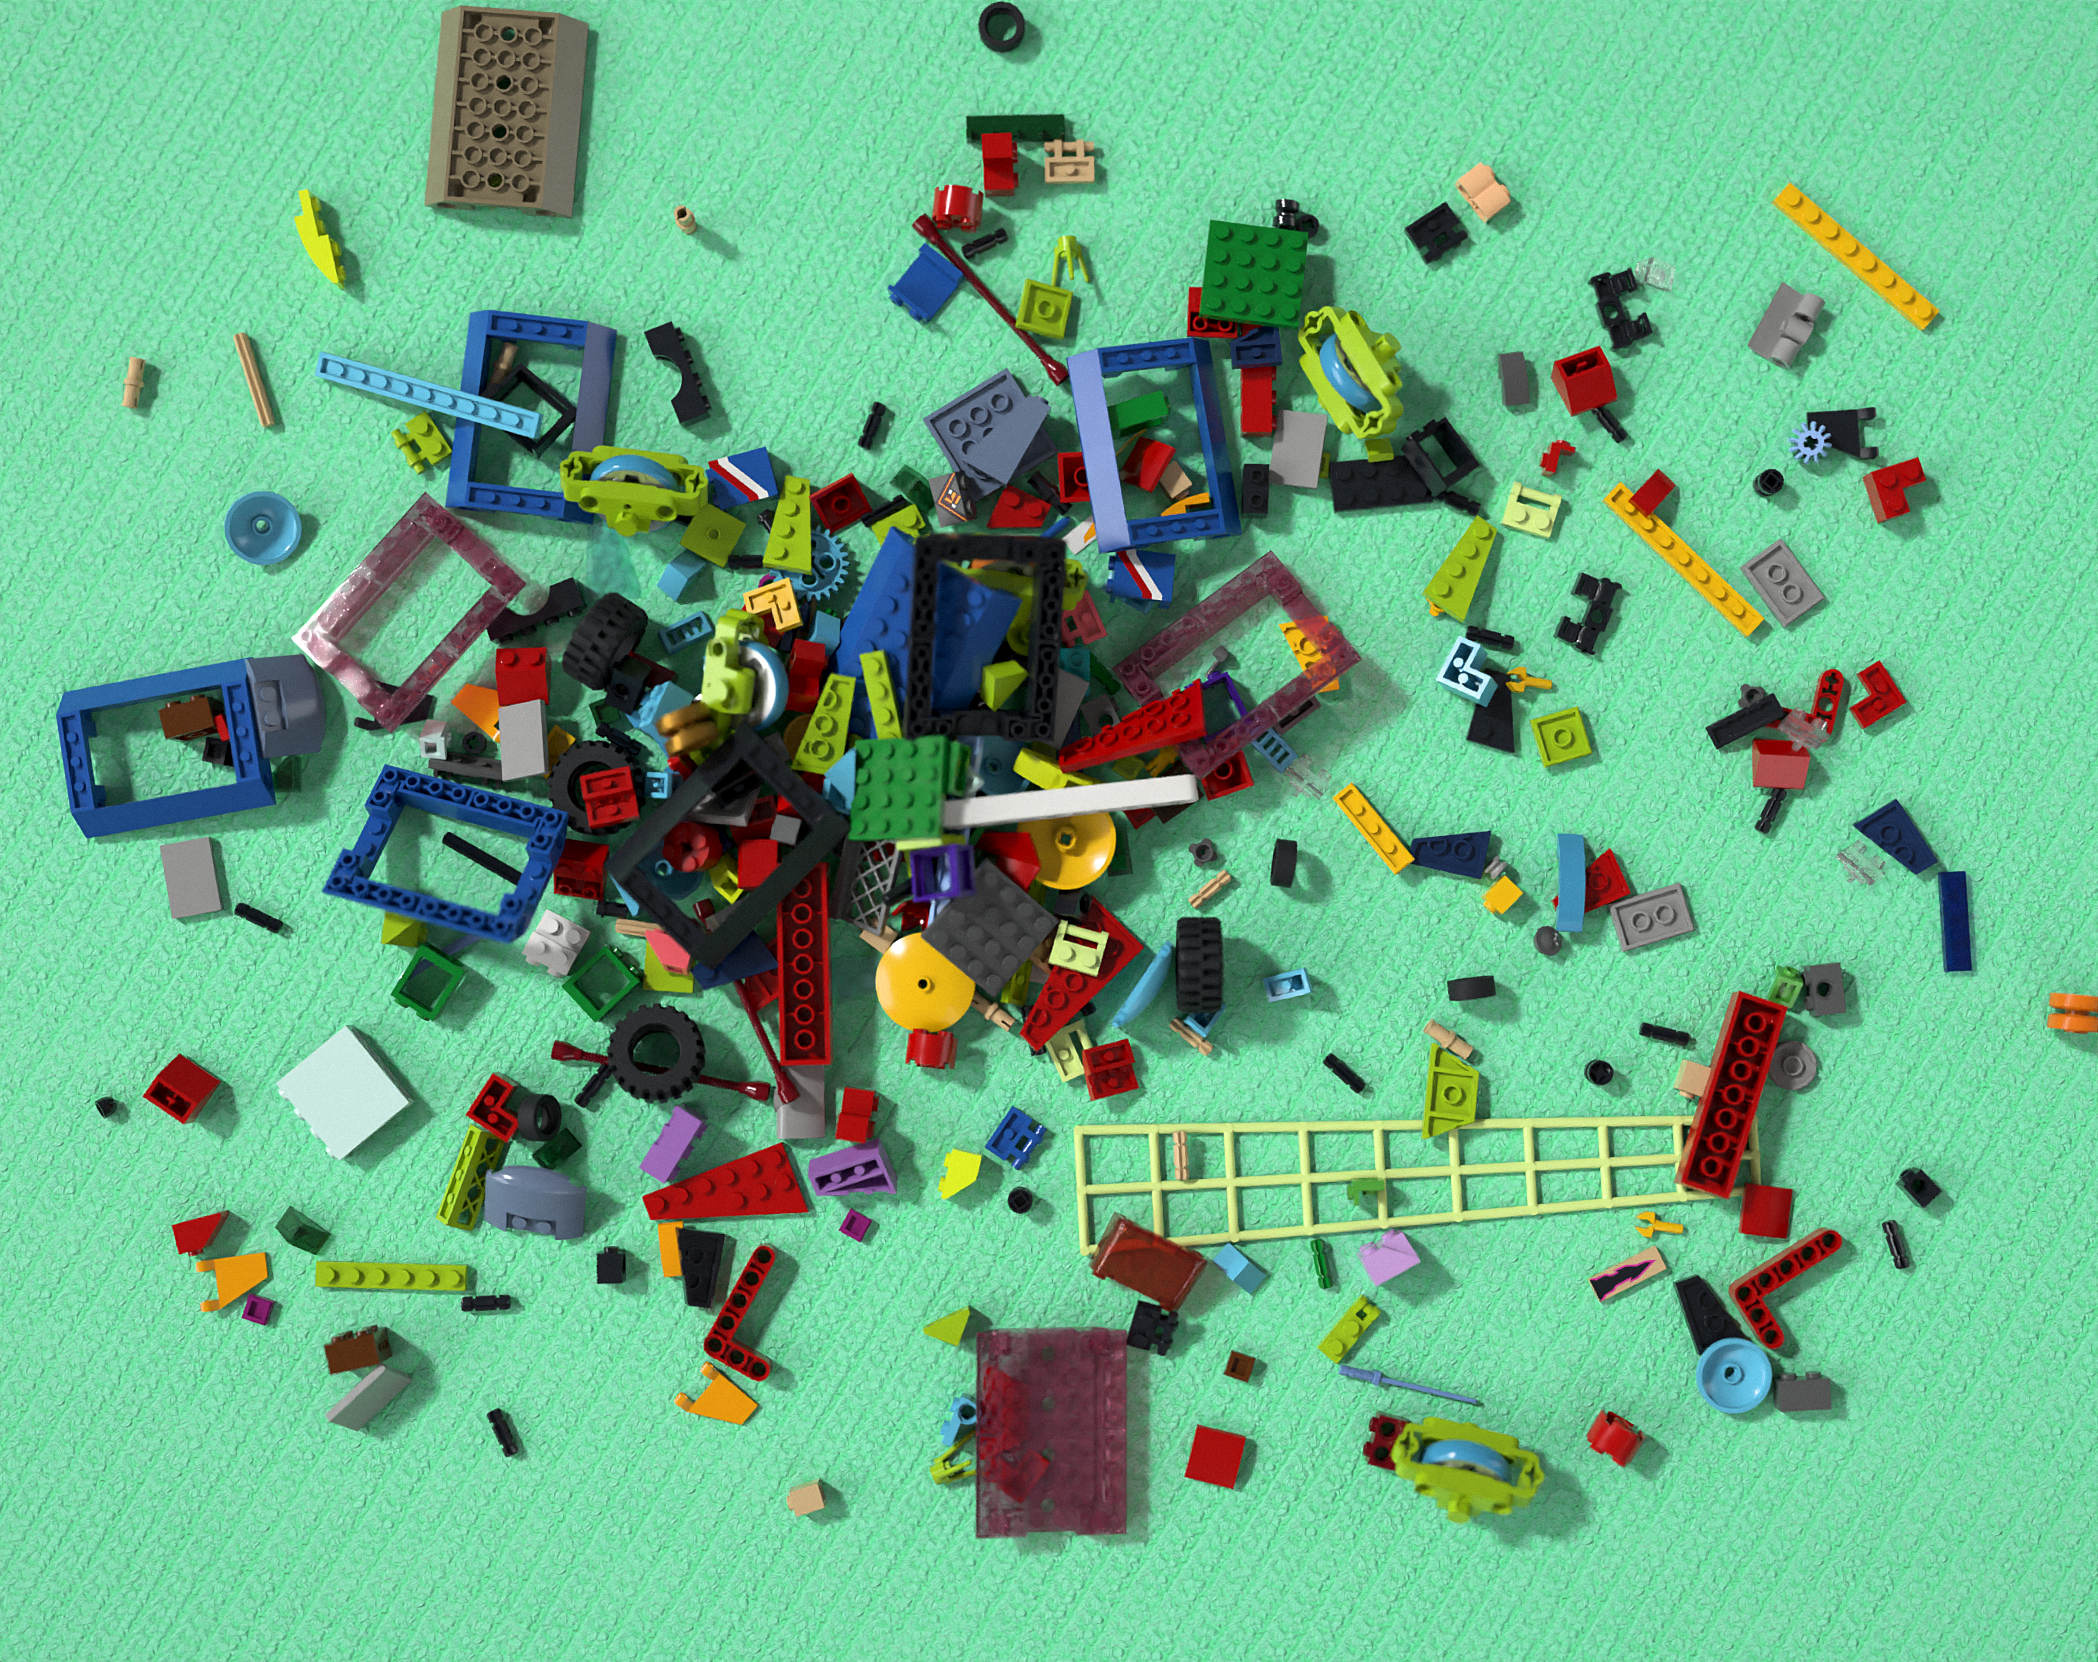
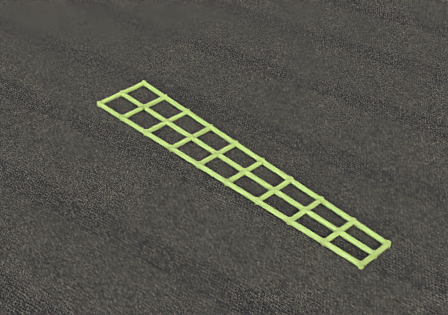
M1694 1115L1475 1119L1471 1124L1448 1131L1450 1166L1385 1169L1383 1130H1422L1423 1120L1076 1125L1074 1127L1080 1253L1083 1256L1685 1202L1716 1197L1696 1190L1687 1191V1187L1676 1184L1677 1192L1612 1198L1610 1167L1675 1164V1172L1677 1173L1684 1150L1683 1126L1691 1125ZM1755 1115L1748 1136L1749 1150H1744L1741 1160H1750L1751 1183L1761 1185L1758 1117ZM1673 1126L1674 1154L1610 1157L1608 1127ZM1598 1127L1600 1158L1535 1161L1533 1128ZM1523 1128L1525 1162L1460 1165L1458 1129ZM1180 1130L1186 1131V1133H1224L1226 1178L1161 1181L1159 1134H1173L1174 1131ZM1373 1130L1375 1170L1311 1173L1308 1131ZM1298 1132L1301 1174L1236 1177L1234 1133ZM1149 1134L1150 1182L1086 1185L1084 1135ZM1600 1168L1602 1199L1537 1204L1536 1171ZM1526 1172L1528 1205L1463 1211L1461 1175ZM1451 1176L1453 1212L1388 1218L1386 1179ZM1351 1178H1382L1384 1180V1190L1378 1191L1377 1194L1378 1219L1325 1224L1313 1223L1311 1183L1351 1181ZM1301 1184L1303 1226L1239 1231L1237 1187ZM1734 1186L1730 1197L1743 1196L1744 1186ZM1227 1187L1229 1232L1164 1238L1162 1191ZM1152 1191L1154 1239L1090 1245L1087 1195Z

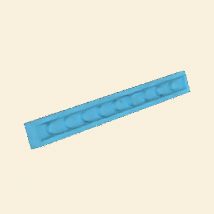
M319 352L315 373L317 377L527 437L539 438L544 415L542 413L327 352Z

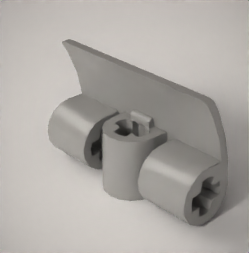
M1782 282L1747 346L1773 364L1785 369L1790 368L1801 346L1803 347L1814 328L1813 325L1825 305V301L1811 293H1806L1803 296L1785 282Z
M824 1065L781 1066L783 1068L782 1071L786 1072L788 1078L796 1085L801 1097L783 1105L778 1096L776 1082L774 1110L776 1112L777 1138L825 1137Z

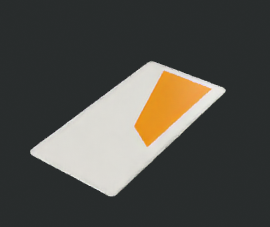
M1093 514L1062 538V540H1067V546L1074 555L1096 539Z

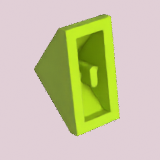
M1014 660L983 666L980 698L992 710L996 711L1029 674Z
M967 1305L924 1325L922 1329L924 1334L958 1346L970 1315V1306Z

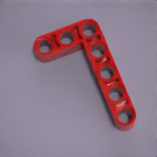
M1827 1227L1818 1228L1730 1284L1729 1296L1759 1343L1770 1349H1776L1784 1342L1783 1331L1762 1298L1840 1249L1842 1237L1837 1231ZM1830 1233L1832 1241L1829 1245L1825 1246L1823 1238L1826 1234ZM1805 1247H1809L1811 1250V1254L1807 1259L1802 1258V1251ZM1788 1260L1790 1263L1789 1269L1786 1272H1781V1263ZM1767 1273L1769 1280L1767 1284L1761 1286L1759 1278L1762 1274ZM1746 1287L1748 1290L1746 1297L1739 1299V1289ZM1760 1308V1317L1757 1320H1752V1311ZM1773 1330L1774 1338L1766 1342V1332Z
M763 1243L754 1250L703 1344L704 1350L709 1356L757 1382L765 1380L771 1373L773 1368L771 1360L764 1354L733 1337L776 1261L777 1250L770 1243ZM762 1249L768 1250L771 1253V1260L768 1262L762 1261L759 1258V1251ZM750 1271L756 1272L759 1276V1282L756 1284L750 1283L747 1280V1273ZM741 1293L747 1298L746 1305L740 1306L735 1302L734 1297L736 1294ZM724 1316H731L735 1322L734 1327L728 1328L724 1326L722 1318ZM712 1338L720 1339L722 1349H713L710 1345V1340ZM734 1350L741 1351L744 1354V1361H735L732 1357V1352ZM757 1362L763 1363L766 1366V1373L758 1374L755 1372L754 1364Z

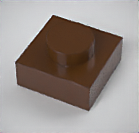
M1231 1349L1224 1375L1248 1383L1256 1358Z

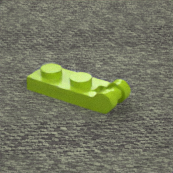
M1363 1294L1353 1302L1317 1346L1335 1364H1338L1368 1326L1381 1313V1310L1376 1305L1372 1306L1367 1302L1368 1299ZM1360 1309L1366 1313L1363 1319L1356 1315Z

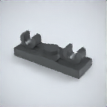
M448 751L446 760L429 759L428 768L434 769L433 775L436 778L439 777L441 770L447 772V780H451L454 774H460L467 778L483 777L482 783L484 786H487L489 778L496 780V788H499L503 782L501 760Z

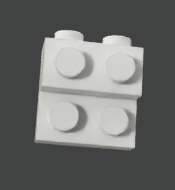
M546 909L536 930L532 932L522 954L527 956L525 961L539 967L540 963L549 967L547 972L558 978H561L562 975L570 976L592 931Z

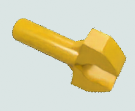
M1516 667L1507 673V675H1516L1522 680L1518 683H1506L1507 687L1515 693L1524 692L1526 686L1548 690L1552 687L1551 680L1529 677L1526 673V667Z
M1644 1211L1638 1214L1636 1218L1647 1219L1652 1223L1651 1226L1649 1225L1646 1228L1634 1226L1642 1236L1652 1238V1233L1655 1231L1682 1234L1684 1230L1682 1224L1658 1221L1655 1218V1213L1650 1211Z

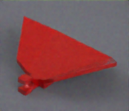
M1030 832L982 833L977 844L973 847L974 872L987 859L1027 894L1031 889L1030 885L1042 869L1041 860Z

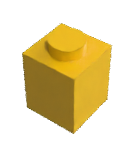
M1501 876L1481 896L1485 901L1482 905L1491 914L1494 915L1496 912L1498 915H1501L1523 892L1506 876Z

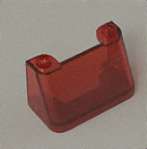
M1114 1211L1088 1266L1093 1269L1092 1274L1102 1280L1108 1277L1159 1302L1162 1309L1170 1312L1173 1310L1179 1311L1205 1270L1209 1260L1204 1254L1194 1249L1190 1251L1187 1247L1154 1233Z

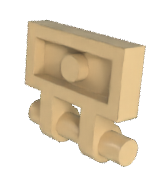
M1062 139L1054 140V142H1044L1045 152H1054L1055 157H1045V184H1094V157H1084V152H1094V141L1084 142V139H1076V142H1062ZM1062 152H1077V157H1062Z

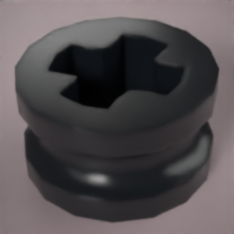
M1307 214L1298 220L1296 231L1305 232L1303 231L1304 226H1301V224L1311 222V227L1314 230L1309 229L1307 232L1309 233L1308 239H1311L1318 232L1319 221L1315 216Z
M470 732L464 736L462 745L468 753L478 755L485 751L487 740L478 732ZM475 736H477L478 741H481L480 747L476 746L472 750L469 741L474 740Z

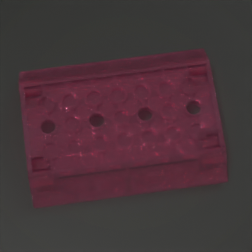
M1095 1326L997 1328L976 1332L975 1538L1026 1537L1027 1532L1074 1531L1076 1535L1126 1534L1127 1330ZM1045 1347H1053L1055 1350V1355L1050 1360L1042 1358V1350ZM1047 1397H1051L1055 1401L1054 1407L1049 1411L1043 1410L1041 1407L1042 1401ZM1046 1448H1052L1055 1453L1053 1459L1049 1462H1044L1041 1458L1042 1451ZM1045 1499H1052L1054 1501V1508L1049 1512H1044L1041 1509V1504Z

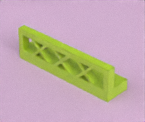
M469 1125L436 1215L437 1220L446 1226L473 1231L485 1198L486 1172L492 1169V1174L494 1173L505 1141L477 1125ZM487 1139H496L494 1149L486 1152L484 1147ZM485 1161L487 1165L486 1171L478 1176L476 1173L477 1166ZM477 1185V1196L469 1200L467 1196L469 1189ZM468 1208L470 1215L467 1223L458 1222L460 1213Z

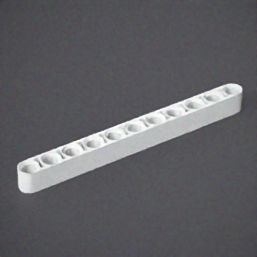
M1181 775L945 801L943 831L1192 803L1199 800L1195 775Z

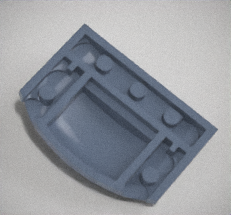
M303 654L245 659L262 759L318 753L321 750L327 722L325 698L318 676Z
M523 1165L504 1166L503 1171L493 1174L492 1169L486 1172L484 1220L505 1232L507 1228L555 1235V1240L583 1237L587 1187L582 1184L579 1189L568 1182L570 1177L540 1167Z

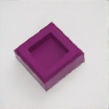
M850 1208L838 1231L861 1242L872 1219Z
M254 1293L249 1294L241 1318L266 1326L275 1300Z

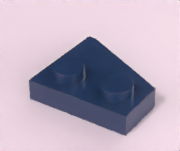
M1269 326L1256 327L1249 331L1246 336L1239 337L1230 342L1232 370L1281 366L1282 353L1279 328Z

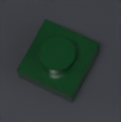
M605 698L588 704L596 726L601 721L611 724L622 719L618 709L604 703Z

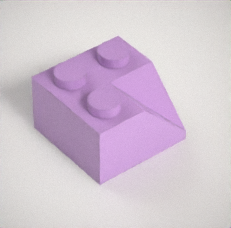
M1391 1229L1381 1235L1382 1239L1376 1243L1372 1241L1367 1242L1359 1247L1360 1252L1356 1253L1369 1279L1375 1286L1420 1263L1415 1251L1400 1230L1395 1231Z

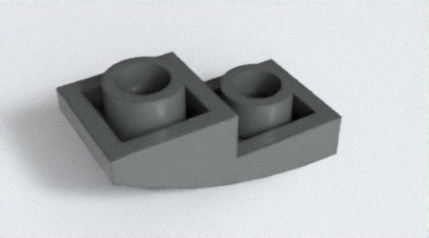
M1523 352L1498 354V379L1502 380V405L1528 404V378Z

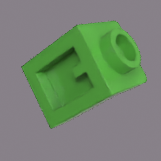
M1777 965L1775 969L1776 978L1767 995V1000L1792 1009L1803 986L1801 974L1793 967Z
M1351 1178V1185H1347V1199L1351 1200L1354 1206H1359V1191H1363V1195H1377L1378 1191L1384 1190V1180L1382 1178Z

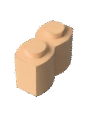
M1480 162L1458 179L1455 186L1463 198L1471 205L1478 217L1486 223L1508 206L1511 202L1509 198L1511 195L1503 184L1499 185L1495 181V173L1488 165L1484 166Z

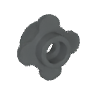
M1743 684L1740 687L1741 698L1738 700V705L1744 708L1762 699L1765 694L1764 688L1761 686L1750 687L1749 684Z
M1204 838L1198 844L1192 843L1189 846V852L1193 854L1195 859L1194 864L1198 867L1203 866L1207 861L1213 862L1217 859V853L1211 847L1212 841L1208 838ZM1201 850H1204V851H1205V854H1204V855H1202V854L1200 853Z

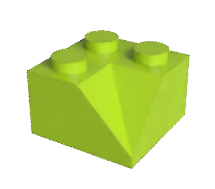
M385 911L381 944L419 948L421 944L427 942L428 928H425L426 922Z

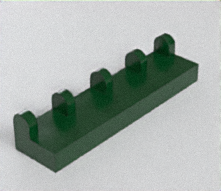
M1064 114L966 116L967 143H982V134L1011 133L1012 141L1054 142V140L1060 139L1065 141Z

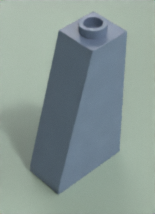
M1028 395L964 457V465L1007 489L1051 413V407L1048 405L1049 402L1039 395H1036L1035 398Z

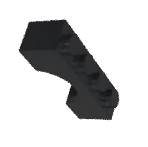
M672 321L645 331L644 334L655 359L669 361L675 364L681 371L682 384L680 390L671 400L680 425L685 428L710 418L708 410L712 409L707 395L702 396L699 387H702L703 384L698 372L693 374L690 365L694 364L689 349L684 351L681 342L685 341L680 326L675 328Z
M571 577L551 585L546 604L534 614L518 615L503 604L482 612L480 615L490 641L495 644L505 645L514 640L513 637L517 635L528 636L535 633L537 627L556 625L560 622L559 619L565 616L569 618L579 616L583 613L582 610L588 607L578 581Z

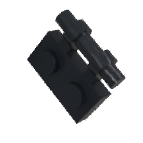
M1446 201L1404 229L1405 234L1417 251L1424 246L1427 247L1429 252L1422 256V260L1426 265L1433 260L1438 261L1443 257L1442 254L1452 248H1458L1461 246V242L1468 238L1464 230L1456 234L1452 229L1458 225L1459 220ZM1444 234L1447 240L1437 246L1434 240Z
M1138 1300L1125 1345L1150 1351L1151 1344H1156L1158 1346L1157 1353L1160 1356H1165L1172 1347V1335L1177 1330L1179 1314L1176 1311H1170L1168 1316L1162 1315V1306ZM1157 1326L1163 1327V1333L1155 1332Z

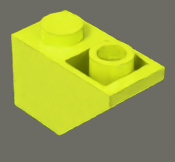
M728 852L721 856L716 866L708 869L714 888L732 904L745 898L749 891L737 888L738 861Z
M954 1147L952 1153L947 1152L943 1166L948 1168L946 1177L941 1176L938 1191L942 1192V1199L951 1197L976 1181L982 1154Z

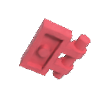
M1088 590L1084 591L1082 599L1077 602L1073 610L1063 611L1061 642L1067 648H1073L1076 645L1074 640L1079 637L1082 638L1084 645H1087L1107 636V632ZM1072 617L1077 629L1070 631L1065 619Z

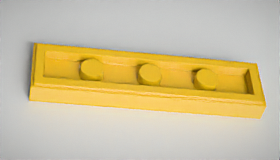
M1352 782L1333 797V800L1395 876L1415 860Z

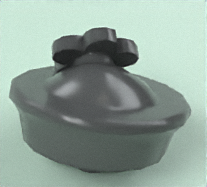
M1542 926L1537 930L1533 943L1539 953L1553 956L1560 951L1562 940L1558 931L1553 927Z

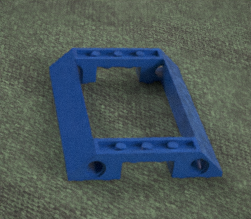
M496 310L471 312L460 390L478 396L486 390L492 340L490 338L517 344V340L558 344L567 350L580 351V349H584L572 452L583 451L592 453L596 446H602L617 330L593 322ZM457 417L446 508L495 514V511L541 516L544 520L593 525L595 513L583 510L578 502L566 500L562 492L475 482L482 423ZM583 474V481H589L591 474Z
M1190 337L1096 348L1067 357L1066 361L1099 554L1147 548L1152 544L1194 539V541L1242 535L1209 341ZM1191 366L1189 368V375L1213 510L1126 521L1102 377L1104 379L1116 378L1123 372L1164 368L1165 372L1176 371L1182 367Z
M254 657L64 692L56 713L70 811L87 839L277 805L270 759L261 758L245 659H252ZM222 689L237 783L105 807V800H107L105 786L95 785L88 738L97 737L95 722H92L91 712Z
M385 764L364 805L370 816L353 850L342 849L322 890L323 894L508 945L525 935L564 850L569 817L568 812ZM405 806L529 838L525 848L529 856L527 865L514 893H504L499 904L500 910L497 916L490 912L369 880Z

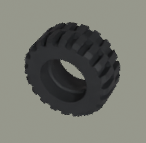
M608 592V594H604L588 610L586 616L582 618L579 626L573 632L562 656L561 664L564 672L591 690H603L608 680L612 678V675L609 673L615 661L620 662L625 654L629 655L630 651L634 652L640 644L645 628L648 625V616L645 610L619 593Z
M602 740L582 741L580 745L574 744L569 747L568 752H562L558 757V763L552 765L550 771L553 773L547 781V785L550 786V792L547 793L548 800L552 801L553 804L551 808L568 812L567 825L572 830L587 835H613L618 833L620 829H626L630 826L631 821L591 829L589 827L587 809L582 807L577 801L575 785L579 775L587 767L603 765L612 770L630 766L640 810L641 806H644L646 799L643 797L644 771L639 767L637 759L622 747Z
M1182 917L1177 920L1176 926L1177 1010L1182 1013H1216L1221 1010L1223 995V936L1221 920L1216 917Z
M653 1003V1007L647 1008L646 1004L639 1006V1011L635 1013L632 1010L625 1014L627 1018L624 1021L619 1020L616 1023V1031L611 1032L609 1037L610 1045L607 1046L608 1064L615 1080L625 1092L630 1093L631 1097L637 1100L640 1098L644 1099L645 1103L653 1104L654 1101H659L661 1104L668 1103L667 1099L673 1097L675 1100L681 1098V1093L684 1091L689 1092L693 1088L692 1084L695 1081H699L702 1075L701 1069L705 1066V1045L696 1023L684 1011L681 1010L679 1012L671 1005L662 1007L661 1003ZM662 1032L672 1035L680 1046V1058L677 1064L668 1072L660 1075H648L641 1072L633 1060V1051L637 1043L652 1033Z

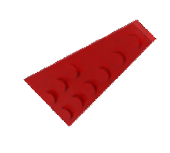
M1200 678L1192 681L1193 686L1183 691L1179 688L1171 692L1172 697L1162 702L1155 700L1122 717L1123 722L1113 727L1107 725L1101 728L1102 732L1092 738L1085 736L1060 749L1059 767L1062 773L1077 771L1207 735L1203 684Z
M1091 895L1093 899L1086 925L1076 924V926L1098 933L1102 931L1109 933L1097 977L1054 966L1019 1033L1036 1052L1144 949L1093 895ZM1073 935L1068 939V942L1097 950V942Z
M783 1141L642 1196L650 1220L809 1212Z

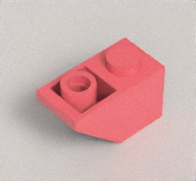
M646 930L645 937L663 969L689 976L694 958L689 956L664 930Z

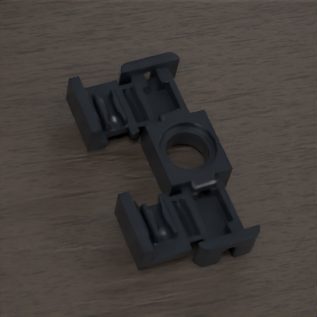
M1632 268L1612 276L1610 272H1606L1590 278L1588 284L1592 283L1598 300L1595 308L1602 328L1607 327L1613 345L1609 349L1611 352L1618 351L1620 348H1627L1633 341L1650 336L1653 333L1646 312L1637 316L1636 320L1630 321V319H1626L1619 299L1622 292L1628 291L1632 293L1638 289ZM1606 306H1613L1616 309L1617 315L1615 318L1605 316L1604 308Z
M1583 572L1579 573L1571 594L1578 596L1584 594L1588 596V600L1592 599L1593 601L1589 602L1582 621L1577 622V624L1571 622V618L1562 616L1553 637L1572 643L1574 650L1586 655H1594L1596 652L1592 651L1599 632H1604L1613 612L1610 605L1616 590L1622 589V585L1617 582H1610L1611 579L1608 578L1597 579ZM1595 609L1601 611L1603 619L1599 624L1594 623L1591 619V613ZM1566 622H1568L1567 625H1566V628H1565V630H1564V633H1562Z

